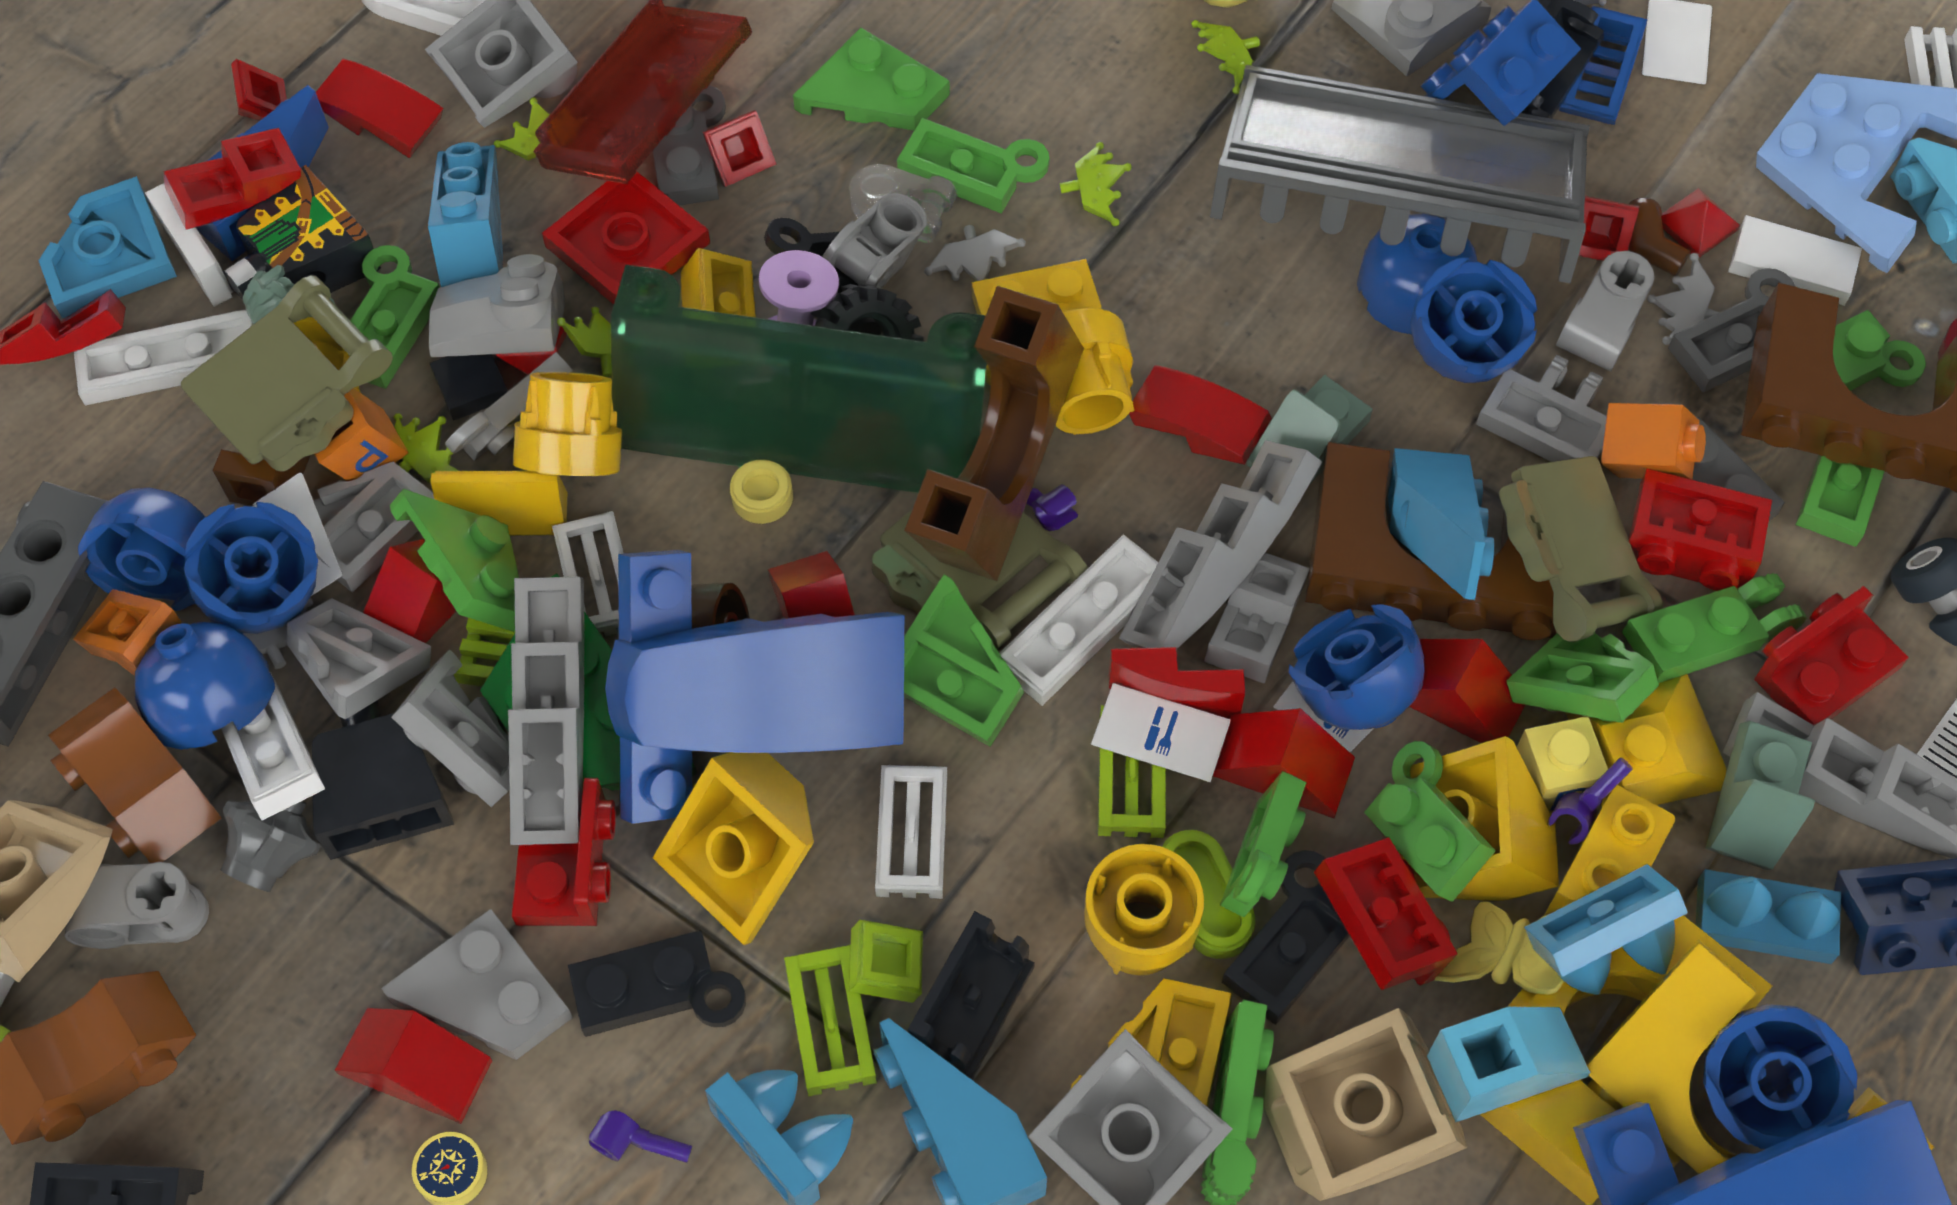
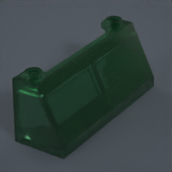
M625 265L611 313L613 411L617 412V427L622 429L621 449L739 467L754 460H770L784 467L788 474L919 493L927 469L957 479L966 467L979 439L990 397V369L974 347L985 315L963 312L947 314L939 318L932 325L927 342L679 307L681 290L677 280L671 274L655 268Z

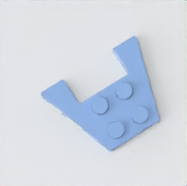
M1817 73L1757 152L1756 168L1805 209L1808 210L1811 207L1816 209L1835 225V234L1843 240L1846 236L1851 238L1870 254L1869 262L1877 269L1888 273L1915 236L1917 221L1869 202L1866 199L1919 128H1927L1957 140V89Z

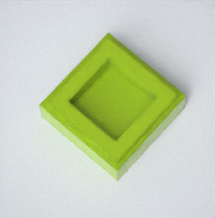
M859 919L851 928L849 992L913 1003L922 994L923 931Z

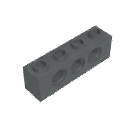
M45 481L41 483L32 500L21 508L17 517L16 527L0 552V744L7 747L12 742L99 588L86 573L90 563L87 558V549L79 556L78 545L94 515L107 500ZM56 554L53 558L45 561L50 556ZM24 606H27V607H26L23 611H21L20 613H17V614L13 615V614H14L17 610H19L20 608H22V607H24Z

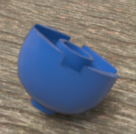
M1425 213L1409 215L1405 236L1401 243L1397 245L1384 243L1380 238L1379 230L1369 241L1364 251L1357 279L1358 291L1360 293L1362 290V295L1368 302L1367 310L1371 316L1393 331L1412 335L1410 322L1417 295L1437 268L1457 258L1470 257L1467 262H1478L1475 248L1468 238L1465 249L1460 255L1448 256L1442 252L1440 247L1441 237L1446 221L1443 217ZM1456 286L1446 288L1457 301L1463 295L1462 291Z
M1470 257L1457 258L1437 268L1418 293L1410 322L1413 342L1425 363L1443 377L1463 383L1487 382L1513 368L1535 341L1537 329L1534 331V313L1537 311L1536 300L1523 278L1505 264L1494 260H1489L1487 264H1483L1477 261L1467 262ZM1456 286L1462 291L1463 295L1457 301L1446 288Z
M150 487L130 489L105 502L96 512L78 545L79 556L87 549V558L90 563L86 573L106 593L109 594L114 589L142 597L175 600L171 608L174 611H181L195 604L184 575L186 542L198 523L205 518V515L187 499L173 492Z
M256 502L257 507L243 506L235 508V505L231 504L218 508L198 523L186 542L184 575L193 601L210 621L229 625L242 633L259 634L283 627L301 614L316 587L318 558L311 532L294 514L272 503Z
M1384 604L1371 605L1375 615H1365L1356 619L1352 610L1348 609L1336 613L1315 625L1298 641L1293 650L1298 661L1294 667L1289 664V674L1299 694L1319 719L1343 730L1380 728L1396 720L1415 701L1423 686L1425 673L1424 655L1413 624L1401 609Z
M215 622L181 623L165 629L158 635L155 643L147 650L135 671V701L141 717L164 746L180 750L204 747L217 742L218 740L212 731L223 728L232 721L239 731L262 712L268 705L275 690V682L269 672L268 663L254 643L235 628Z
M1765 1004L1739 1012L1726 1027L1719 1031L1705 1054L1703 1084L1715 1116L1736 1139L1748 1145L1752 1144L1760 1149H1767L1818 1125L1832 1127L1847 1121L1850 1115L1848 1110L1854 1101V1088L1857 1091L1858 1074L1848 1046L1823 1019L1799 1007Z

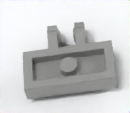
M1556 355L1539 383L1510 369L1504 372L1480 411L1476 425L1551 462L1594 456L1599 460L1603 449L1607 416L1589 406L1599 390L1603 377L1590 372L1588 377L1582 380L1576 392V397L1573 400L1555 391L1567 374L1569 362L1567 359Z

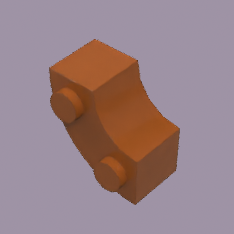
M115 687L48 734L61 751L50 761L74 791H77L85 784L90 787L114 817V820L108 823L106 827L113 829L112 839L128 858L141 851L151 864L164 862L222 819L183 767L156 737L129 701Z
M152 971L100 979L83 998L63 1012L34 1026L7 1033L0 1043V1124L12 1145L44 1137L47 1142L65 1139L77 1132L84 1125L87 1118L115 1104L139 1087L154 1085L175 1071L178 1065L175 1058L196 1037V1033L160 972Z

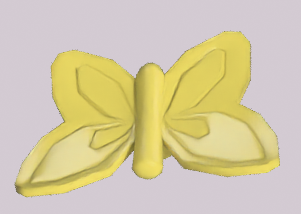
M1489 901L1480 902L1474 909L1470 926L1471 943L1456 949L1458 955L1435 977L1436 981L1455 983L1480 979L1493 970L1491 974L1492 980L1497 984H1504L1512 972L1514 983L1528 992L1540 994L1555 993L1564 983V980L1559 977L1557 972L1534 951L1524 928L1530 924L1529 920L1522 918L1513 925L1508 913Z

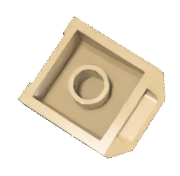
M8 800L0 807V972L11 976L19 983L49 949L87 893L103 860L113 829L57 807L16 800Z
M1400 1008L1270 1065L1266 1070L1264 1108L1294 1183L1319 1201L1382 1182L1467 1148L1462 1125L1460 1122H1455L1427 1058L1429 1053L1428 1047L1411 1017Z

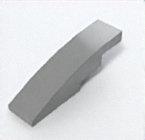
M1265 440L1241 488L1221 483L1197 531L1193 532L1179 527L1176 528L1119 639L1138 648L1176 647L1177 649L1215 614L1255 568L1291 517L1322 461L1308 450Z
M514 578L515 643H511L512 710H508L510 845L578 843L582 807L584 743V578Z
M1758 692L1745 700L1722 753L1731 757L1739 724L1747 721H1753L1810 741L1812 745L1798 794L1812 798L1815 802L1843 816L1912 845L1952 859L1957 858V778L1900 744L1883 751L1829 718L1822 720L1816 725H1812Z

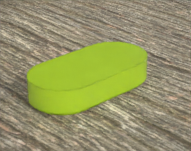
M1184 830L1173 834L1164 842L1162 847L1180 855L1191 865L1201 882L1204 894L1201 924L1193 947L1203 955L1214 959H1227L1240 954L1248 946L1255 927V914L1252 908L1245 917H1242L1220 906L1233 870L1222 847L1212 836L1202 831Z

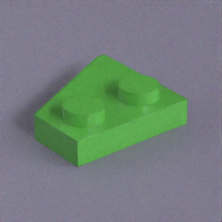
M860 28L793 94L794 110L807 115L812 114L813 107L844 111L845 120L860 123L882 122L888 127L915 131L921 119H927L950 95V81L865 29Z
M402 489L390 504L391 513L397 521H413L425 539V542L417 552L428 569L441 581L444 593L458 614L514 632V578H519L508 525L499 522L493 517L478 515Z
M943 574L904 636V697L991 747L1024 694V691L1006 661L1003 660L982 624L977 620L962 597L952 578Z
M1595 632L1589 638L1571 642L1564 640L1557 633L1507 680L1514 703L1620 723L1631 715L1659 686L1653 663L1637 652L1627 651L1624 643L1612 634L1601 638Z

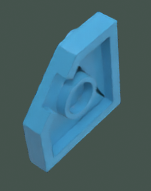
M137 176L80 196L68 214L72 222L58 244L50 242L38 260L53 303L62 318L70 316L110 289L120 298L177 277Z

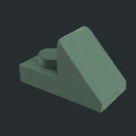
M1326 375L1305 395L1293 389L1286 396L1248 458L1247 466L1252 467L1265 440L1305 449L1322 461L1310 482L1311 484L1321 473L1328 442L1348 445L1369 423L1373 408Z
M1753 721L1740 723L1705 849L1765 870H1772L1814 807V799L1798 794L1812 742Z

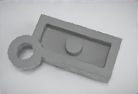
M555 352L531 373L572 372L573 370ZM530 374L484 412H479L458 428L445 442L447 448L453 454L463 449L473 461L488 449L494 456H497L514 442L515 423L520 421L521 411L526 409Z

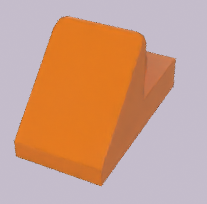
M112 589L72 640L92 655L117 662L135 676L137 667L147 650L155 643L158 635L173 625L181 624L182 621L175 611L162 601Z

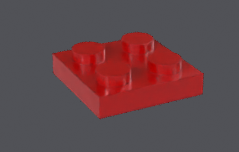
M629 164L542 232L545 247L624 314L685 265L698 248L704 249L710 244L709 230Z

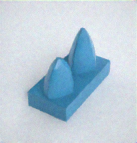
M1646 864L1524 928L1534 951L1557 972L1562 980L1577 990L1599 995L1610 971L1611 952L1620 947L1633 960L1646 969L1659 974H1666L1675 946L1674 920L1688 912L1679 889Z
M1704 869L1698 878L1695 925L1720 945L1832 964L1839 956L1841 892Z
M765 1070L750 1074L735 1082L727 1072L705 1090L710 1111L788 1205H813L820 1199L818 1185L836 1167L846 1150L852 1130V1116L850 1114L818 1116L800 1122L780 1135L776 1129L788 1116L795 1101L798 1083L797 1073L788 1070Z

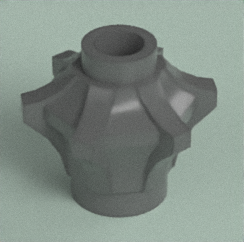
M227 800L223 808L228 824V842L225 851L227 857L220 870L247 885L271 892L277 878H282L287 870L301 859L317 855L321 844L309 832L306 818L301 815L307 803L301 801L273 816L261 820L251 800L246 802Z

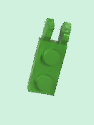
M1772 573L1764 577L1753 578L1738 589L1732 586L1629 619L1622 633L1635 652L1653 663L1659 684L1758 651L1763 644L1770 642L1787 627L1793 626L1797 630L1806 622L1807 617L1799 604H1794L1786 608L1776 609L1761 620L1757 619L1752 609L1775 600L1785 588V584L1778 574Z
M1244 999L1238 1003L1227 1020L1217 1074L1212 1111L1233 1129L1204 1161L1202 1171L1204 1181L1200 1184L1203 1187L1201 1194H1204V1201H1208L1210 1205H1236V1201L1239 1202L1245 1196V1192L1247 1193L1251 1189L1249 1185L1254 1182L1251 1177L1255 1174L1257 1160L1245 1142L1247 1138L1255 1139L1260 1128L1264 1100L1263 1097L1253 1094L1257 1070L1266 1071L1269 1065L1274 1042V1031L1264 1028L1267 1005Z

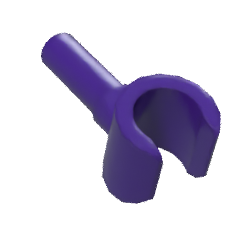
M1061 484L1045 495L1037 488L1031 489L1026 504L1033 508L1036 518L1044 529L1048 531L1058 530L1078 517L1077 512L1071 508L1077 503L1076 497L1065 485Z
M1620 757L1583 793L1571 792L1563 795L1550 815L1548 825H1553L1557 818L1563 814L1573 815L1581 823L1572 833L1568 843L1578 844L1583 841L1596 819V808L1633 770L1632 766Z
M617 1110L603 1114L589 1135V1144L593 1149L617 1162L630 1143L642 1150L686 1163L692 1150L691 1145L649 1133V1130L640 1128L633 1119Z

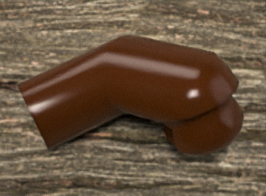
M1648 197L1632 200L1629 202V205L1639 206V211L1628 250L1641 255L1650 264L1677 276L1686 263L1691 251L1664 237L1661 218L1662 210L1658 202Z

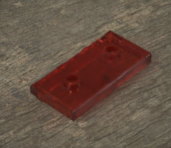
M649 0L535 131L540 144L533 152L540 165L548 170L628 184L636 174L637 169L661 140L668 136L676 126V122L704 89H707L715 79V75L740 45L745 43L751 36L752 29L747 18L664 6L662 0Z

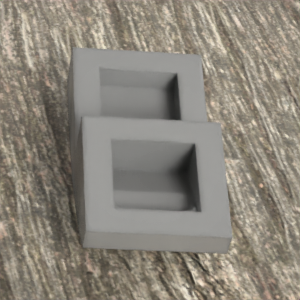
M1265 553L1255 568L1230 595L1224 613L1209 642L1204 662L1226 670L1244 669L1245 677L1265 684L1299 601L1310 568Z

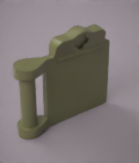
M310 275L298 281L276 308L181 381V387L184 392L249 463L256 464L265 459L276 471L288 470L301 458L324 450L330 443L334 433L348 423L354 415V409L344 395L354 387L379 378L387 371L393 359L392 353L378 339L369 340L330 300V289L317 276ZM312 316L347 352L350 357L340 370L321 353L294 322Z
M1588 456L1523 466L1512 472L1513 483L1503 486L1499 491L1500 500L1507 517L1508 537L1520 553L1525 569L1531 579L1537 582L1550 581L1554 592L1553 624L1556 632L1564 640L1571 642L1586 639L1592 636L1597 628L1628 622L1629 619L1663 609L1660 593L1639 569L1602 467L1596 457ZM1621 579L1619 598L1590 604L1577 589L1579 587Z
M961 469L953 478L957 479L964 469ZM912 510L881 535L880 542L882 548L872 556V573L886 585L893 603L912 609L917 614H919L943 574L952 578L962 597L977 620L982 624L997 650L1011 639L1010 630L1065 583L1071 585L1088 569L1084 560L1075 550L1052 537L1024 512L997 581L939 562L904 531ZM1039 555L1048 563L1047 567L993 612L981 605Z

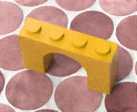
M1683 915L1674 920L1675 946L1666 974H1659L1646 969L1633 960L1620 947L1611 952L1610 971L1600 994H1620L1643 1001L1698 940L1704 943L1755 988L1757 993L1741 1011L1755 1008L1773 985ZM1564 981L1559 990L1552 994L1532 993L1522 989L1508 1007H1560L1564 1015L1565 1010L1572 1004L1594 994L1577 990ZM1581 1079L1480 1114L1586 1205H1592L1599 1198L1573 1127L1616 1110L1593 1092Z
M1698 940L1586 1062L1590 1071L1589 1076L1592 1078L1587 1086L1615 1110L1637 1102L1649 1103L1673 1167L1682 1159L1700 1174L1736 1156V1154L1715 1142L1703 1129L1693 1110L1689 1087L1693 1069L1700 1055L1716 1038L1719 1031L1726 1027L1757 993L1755 988L1704 943ZM1868 1087L1848 1110L1850 1115L1847 1120L1888 1103ZM1925 1136V1138H1926V1140H1927V1143H1928V1145H1929V1148H1930V1150H1932V1149L1934 1148V1146H1933L1932 1143L1929 1141V1139Z

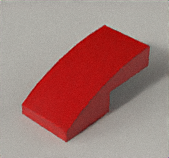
M344 58L316 91L321 108L325 114L358 136L365 128L408 158L413 155L441 119L444 109L404 83L373 68Z
M279 128L221 141L222 158L163 171L165 189L186 230L209 224L246 210L270 198L301 178V168Z
M110 289L61 321L45 302L0 331V365L43 361L66 355L103 340L123 328L126 307Z
M1159 365L1153 367L1134 397V411L1129 413L1133 424L1136 426L1186 437L1192 453L1243 465L1247 462L1272 420L1268 410L1227 388L1197 376Z
M1176 647L1111 649L1108 674L1110 689L1113 683L1227 719H1230L1232 714H1241L1245 697L1244 669L1178 671Z

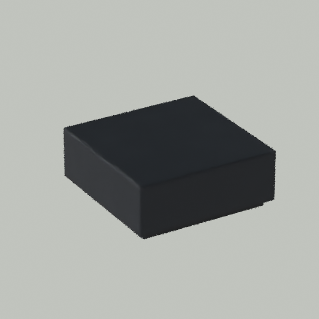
M492 354L447 356L429 363L453 421L490 407L508 392Z

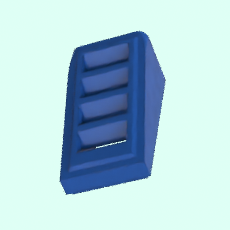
M1592 6L1591 9L1599 15L1594 25L1604 30L1603 40L1627 46L1626 52L1598 46L1593 57L1621 63L1620 69L1588 62L1562 102L1559 111L1615 125L1648 19ZM1586 73L1613 80L1616 83L1614 87L1582 80V77ZM1577 91H1582L1609 98L1610 102L1608 106L1576 99L1575 97Z

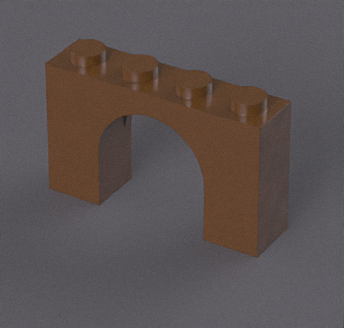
M1778 282L1757 320L1741 435L1764 441L1774 447H1789L1824 456L1836 463H1852L1871 469L1883 470L1899 479H1915L1950 488L1957 493V336L1937 362L1933 410L1919 415L1887 413L1868 405L1854 395L1841 380L1836 370L1833 359V344L1839 297Z
M1000 286L996 287L974 345L988 364L991 374L989 403L979 439L966 467L957 479L927 469L904 530L939 562L997 581L1084 350L1058 304Z
M1328 442L1320 474L1305 602L1321 604L1324 608L1334 612H1342L1348 609L1352 611L1374 612L1371 605L1384 604L1401 609L1411 621L1423 619L1444 622L1455 629L1463 631H1476L1485 628L1512 632L1516 637L1525 640L1553 638L1557 634L1553 624L1554 592L1550 581L1537 582L1528 575L1520 553L1508 537L1505 510L1503 512L1501 549L1493 558L1490 576H1479L1475 600L1464 599L1425 563L1406 553L1391 535L1385 519V498L1390 451Z

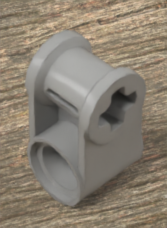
M898 193L887 194L881 197L877 203L856 221L848 223L828 246L823 258L859 286L865 284L882 289L890 278L904 266L927 225V215L924 209L910 197Z
M1618 251L1608 255L1602 262L1584 297H1580L1556 346L1611 372L1636 325L1634 322L1653 285L1654 272L1647 259L1630 251Z
M171 863L100 864L87 893L67 923L64 936L67 941L75 945L95 949L118 948L129 944L179 943L191 939L205 926L209 915V904L204 894L198 888L189 884L184 873Z

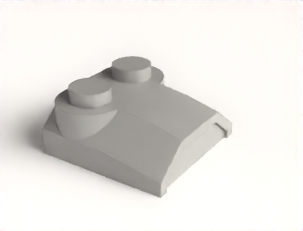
M485 0L425 49L453 83L475 113L477 121L484 128L534 96L552 98L562 94L572 85L577 74L578 61L530 0Z
M1334 0L1331 9L1405 76H1409L1488 23L1492 7L1484 0Z
M520 255L509 259L507 262L508 266L499 270L497 274L468 279L438 288L430 309V357L554 351L560 329L557 319L563 317L566 305L563 281L557 271V267L551 263L544 262V258L539 255Z
M1125 1029L1028 1137L1100 1205H1166L1233 1128L1195 1097Z

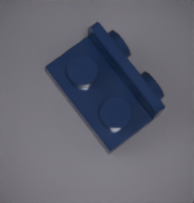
M1957 858L1840 870L1837 872L1834 891L1841 892V905L1859 935L1854 964L1859 974L1872 975L1957 965Z

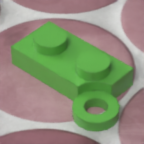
M922 118L897 158V171L902 176L1002 214L1016 190L1017 181L1030 183L1043 178L1048 172L1050 157L1046 147L1036 140H1017L1004 149ZM1029 155L1034 157L1037 162L1031 166H1021L1016 160L1021 156Z
M392 245L379 246L365 256L362 263L365 279L372 287L350 320L369 340L378 339L392 353V363L387 371L379 378L367 382L384 389L388 387L428 322L431 306L437 290L440 288L439 283L412 274L409 256L403 249ZM385 262H395L398 264L397 268L389 274L377 272L378 267Z
M1869 310L1836 325L1833 359L1841 380L1850 391L1877 377L1893 386L1906 387L1913 385L1920 379L1926 367L1923 353L1914 344L1906 341L1894 340L1887 342L1890 338L1889 333ZM1890 358H1903L1908 362L1910 369L1899 370L1891 364Z
M1818 455L1795 525L1856 547L1865 534L1884 471L1852 463H1836L1824 456Z
M1414 741L1400 749L1394 758L1392 779L1395 784L1388 783L1364 813L1386 838L1390 837L1398 852L1434 893L1453 902L1496 850L1436 787L1443 770V760L1439 751L1423 741ZM1423 758V771L1418 777L1412 779L1410 775L1411 766L1417 759Z
M1282 771L1257 801L1220 906L1245 917L1261 896L1268 900L1275 896L1288 869V863L1280 860L1284 847L1289 848L1294 842L1306 816V812L1298 809L1306 785L1305 781Z

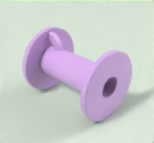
M800 250L785 251L769 258L763 264L759 273L760 290L771 304L778 307V315L767 319L759 326L755 334L754 346L759 359L769 368L784 374L801 375L813 372L810 365L815 363L813 358L806 356L804 345L812 344V337L804 335L806 324L815 326L817 321L810 313L826 307L834 300L839 288V277L833 265L817 254Z

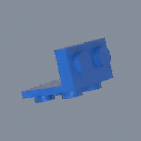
M1531 0L1516 13L1508 5L1482 29L1486 36L1478 29L1453 52L1455 57L1449 63L1452 68L1447 63H1444L1420 87L1427 93L1426 97L1445 99L1465 83L1499 122L1505 126L1530 104L1581 48L1538 0Z

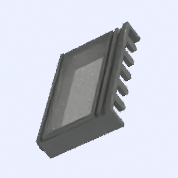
M1246 65L1224 150L1218 165L1210 218L1222 220L1233 178L1265 184L1260 216L1268 223H1277L1282 220L1289 189L1325 195L1320 227L1328 234H1337L1342 231L1349 200L1386 206L1380 238L1388 245H1397L1403 241L1410 211L1446 217L1440 247L1442 252L1448 256H1458L1464 251L1471 222L1507 228L1501 259L1508 267H1519L1525 262L1533 233L1559 237L1561 242L1558 281L1571 284L1586 229L1584 206L1587 136L1590 125L1520 113L1515 119L1503 126L1489 109L1483 106Z

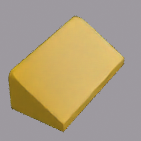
M698 248L681 270L685 365L689 368L700 369L755 364L759 358L754 346L757 330L752 261Z
M435 471V473H431V486L435 500L478 515L493 517L499 522L508 525L510 536L554 535L552 526L567 522L568 492L559 475L532 471Z

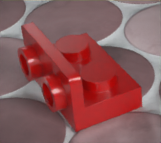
M1646 469L1640 482L1631 531L1628 536L1639 568L1652 575H1671L1699 582L1703 586L1715 591L1735 586L1737 589L1753 579L1762 563L1772 500Z
M1862 586L1846 599L1839 593L1826 599L1810 615L1809 620L1812 623L1801 631L1797 632L1793 626H1789L1776 635L1762 651L1768 658L1754 680L1778 705L1810 724L1816 725L1826 718L1833 719L1900 670L1909 657L1863 611L1874 595L1865 586Z
M584 778L578 843L518 846L512 918L516 926H597L598 903H608L611 892L610 863L602 862L603 841L613 840L616 829L614 800L605 799L598 778Z
M1390 837L1324 859L1314 871L1381 991L1414 979L1420 986L1432 982L1458 955L1451 943L1445 924L1434 914L1416 883L1412 868L1401 858Z

